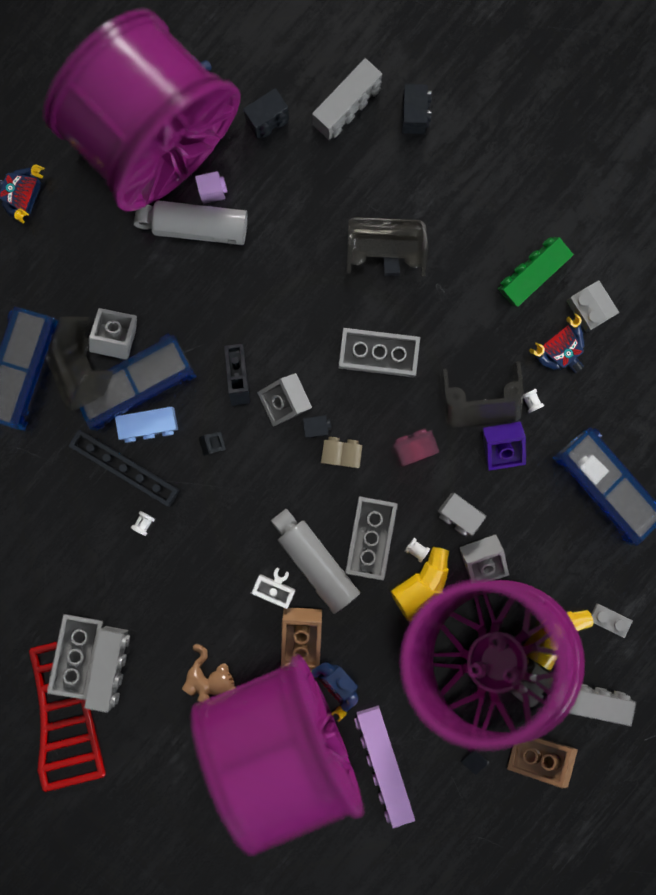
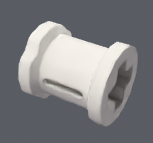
M537 389L521 396L529 408L528 413L544 406L536 394Z
M140 511V516L135 525L131 526V529L146 536V531L155 518Z
M413 538L404 552L411 553L421 563L430 548H425L416 542L417 539Z

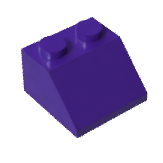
M521 422L483 427V443L488 471L526 465V436Z

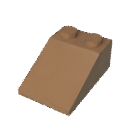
M284 608L281 667H287L288 664L292 663V657L300 655L305 660L310 670L320 665L322 609Z
M543 738L513 745L507 769L565 788L569 786L578 749Z

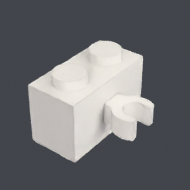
M277 567L274 571V580L260 574L252 594L287 609L296 590L282 584V581L288 578L289 572H286L284 577H279V568Z

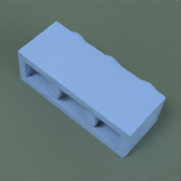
M173 407L115 416L119 440H124L125 443L134 442L137 437H143L144 440L155 438L154 434L162 433V436H169L174 434L173 431L178 430Z

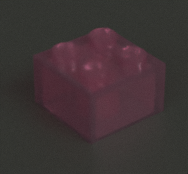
M422 429L413 433L414 437L408 439V436H404L395 440L396 444L393 445L401 467L439 453L431 430L427 432L426 429Z

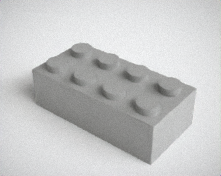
M365 58L312 113L313 126L328 140L332 137H337L342 131L341 127L345 123L349 124L354 119L355 112L358 109L362 110L368 104L367 100L379 93L381 90L382 73Z
M343 328L339 369L415 377L420 337Z
M364 497L358 498L345 570L346 574L384 580L398 503Z
M63 614L47 693L86 699L98 634L102 628L103 621Z
M109 626L99 630L85 708L109 712L115 707V704H118L120 693H117V689L123 680L121 668L125 666L127 655L124 652L130 643L128 630Z
M553 681L550 687L551 692H553L555 681ZM582 684L579 696L569 713L631 726L636 702L631 700V696L626 695V693L614 691V694H612L607 689L595 687V690H593L588 685Z

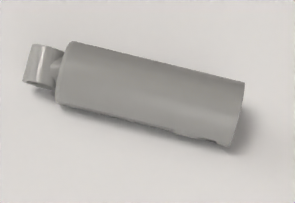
M156 201L154 206L147 205L142 209L136 210L134 226L140 229H152V233L157 236L244 245L247 229V210Z
M287 509L270 520L276 530L282 535L278 539L280 545L333 614L344 608L361 593L305 521L302 520L297 524V521Z

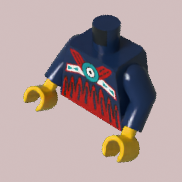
M37 164L33 165L32 168L7 173L4 181L0 180L2 207L9 216L21 223H25L23 221L25 215L30 216L41 186L38 178H43V175H40V171L45 168Z
M574 313L575 319L573 321L570 317L566 319L571 324V327L569 325L566 326L543 346L535 343L537 345L536 351L533 349L529 350L530 353L536 355V358L543 366L554 370H562L568 365L574 373H577L584 367L577 359L584 352V338L580 325L581 318L576 313Z
M325 662L312 669L311 672L313 677L318 678L341 704L332 712V716L335 713L339 716L337 720L339 722L358 702V695L356 693L358 687L340 666Z

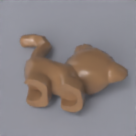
M195 644L193 650L199 652L200 657L195 660L193 666L188 670L186 682L182 690L193 697L198 693L199 697L197 700L203 702V700L211 698L210 695L217 696L236 688L234 687L233 677L225 663L219 665L208 679L204 677L200 667L208 659V651L202 645Z

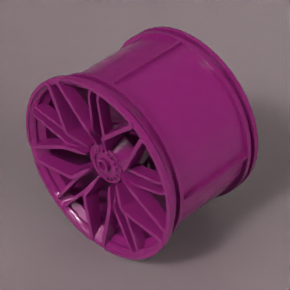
M137 10L120 16L105 25L74 53L58 74L48 93L44 105V121L57 137L67 140L107 181V186L114 194L116 204L122 210L135 211L146 207L154 201H158L170 193L204 162L233 122L240 103V92L232 83L224 82L217 75L210 74L169 33L167 25L154 12L150 10Z
M470 581L452 586L440 592L429 600L417 613L404 641L402 674L412 705L433 730L443 737L464 746L497 748L537 739L563 721L574 706L582 687L584 651L578 631L567 612L553 598L541 590L514 581ZM507 593L511 596L496 620L488 594ZM481 595L484 596L492 621L490 633L487 632L478 597ZM474 598L480 625L454 613V611L465 602ZM518 598L526 604L523 629L517 636L513 637L507 633H502L501 625L515 599ZM533 609L543 623L529 631L531 611ZM449 616L477 630L479 638L473 643L470 651L460 643L444 624ZM545 626L547 627L549 633L535 643L526 646L521 644ZM440 630L446 634L461 653H434L435 643ZM551 636L555 650L540 647L539 645ZM541 652L555 655L557 659V672L539 675L527 672V654ZM433 657H463L467 659V663L463 665L433 663ZM434 666L460 669L440 691L435 679ZM466 672H469L473 681L478 685V691L448 705L443 696ZM556 678L553 692L538 680ZM525 680L536 684L551 696L549 701H545L521 682ZM515 689L522 695L527 726L524 729L517 731L501 700L502 692ZM489 691L492 702L481 729L477 726L486 693ZM529 695L545 705L543 711L533 722ZM480 698L473 725L466 722L452 710ZM496 705L511 732L487 731Z
M300 655L292 657V663L288 664L287 667L283 666L277 671L213 698H207L193 706L194 734L206 777L229 829L240 846L248 854L254 855L259 853V851L262 852L345 817V814H352L356 818L363 815V803L359 786L350 764L345 744L318 682L315 681L309 666Z

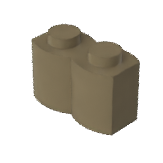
M328 437V440H324L321 463L359 468L362 445L358 444L359 441L347 439V443L339 442L340 438Z

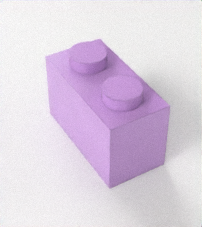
M218 171L195 176L203 204L225 199L224 193H227V187L224 177H220Z

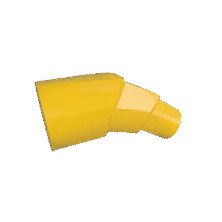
M432 547L428 562L425 563L420 574L413 575L390 591L395 603L409 623L414 620L417 613L429 600L443 591L449 571L447 568L448 550Z
M588 610L574 613L571 611L567 612L577 631L593 626V618ZM545 626L531 635L523 646L535 643L549 633L547 627ZM551 636L539 645L540 647L555 650ZM532 652L527 654L528 658L551 671L557 660L555 655Z

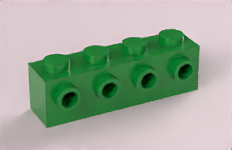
M550 237L544 241L543 247L539 251L536 250L530 254L529 260L525 264L522 263L516 267L515 273L511 277H506L500 283L501 286L498 290L512 306L518 307L574 254L560 237Z

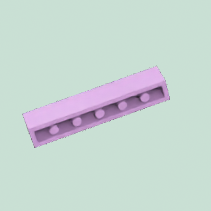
M379 705L357 712L358 718L354 720L357 729H361L363 737H360L363 748H368L369 755L366 757L369 767L373 766L375 774H372L375 786L379 785L381 789L378 795L381 804H385L387 811L384 812L387 823L391 822L392 827L395 828L415 821Z

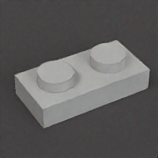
M597 603L591 614L593 623L625 638L633 622Z

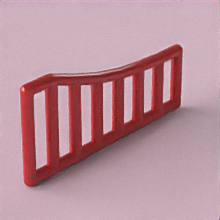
M57 642L33 647L29 650L40 709V747L37 771L43 792L96 780L106 775L91 710L85 708L86 699L72 697L48 704L46 702L45 692H47L48 684H44L42 673L51 671L53 663L40 666L38 654L56 650ZM81 703L83 715L48 723V711ZM86 723L87 734L47 744L48 731ZM87 741L91 743V753L45 764L48 751ZM95 760L97 768L95 772L48 783L46 774L48 771Z

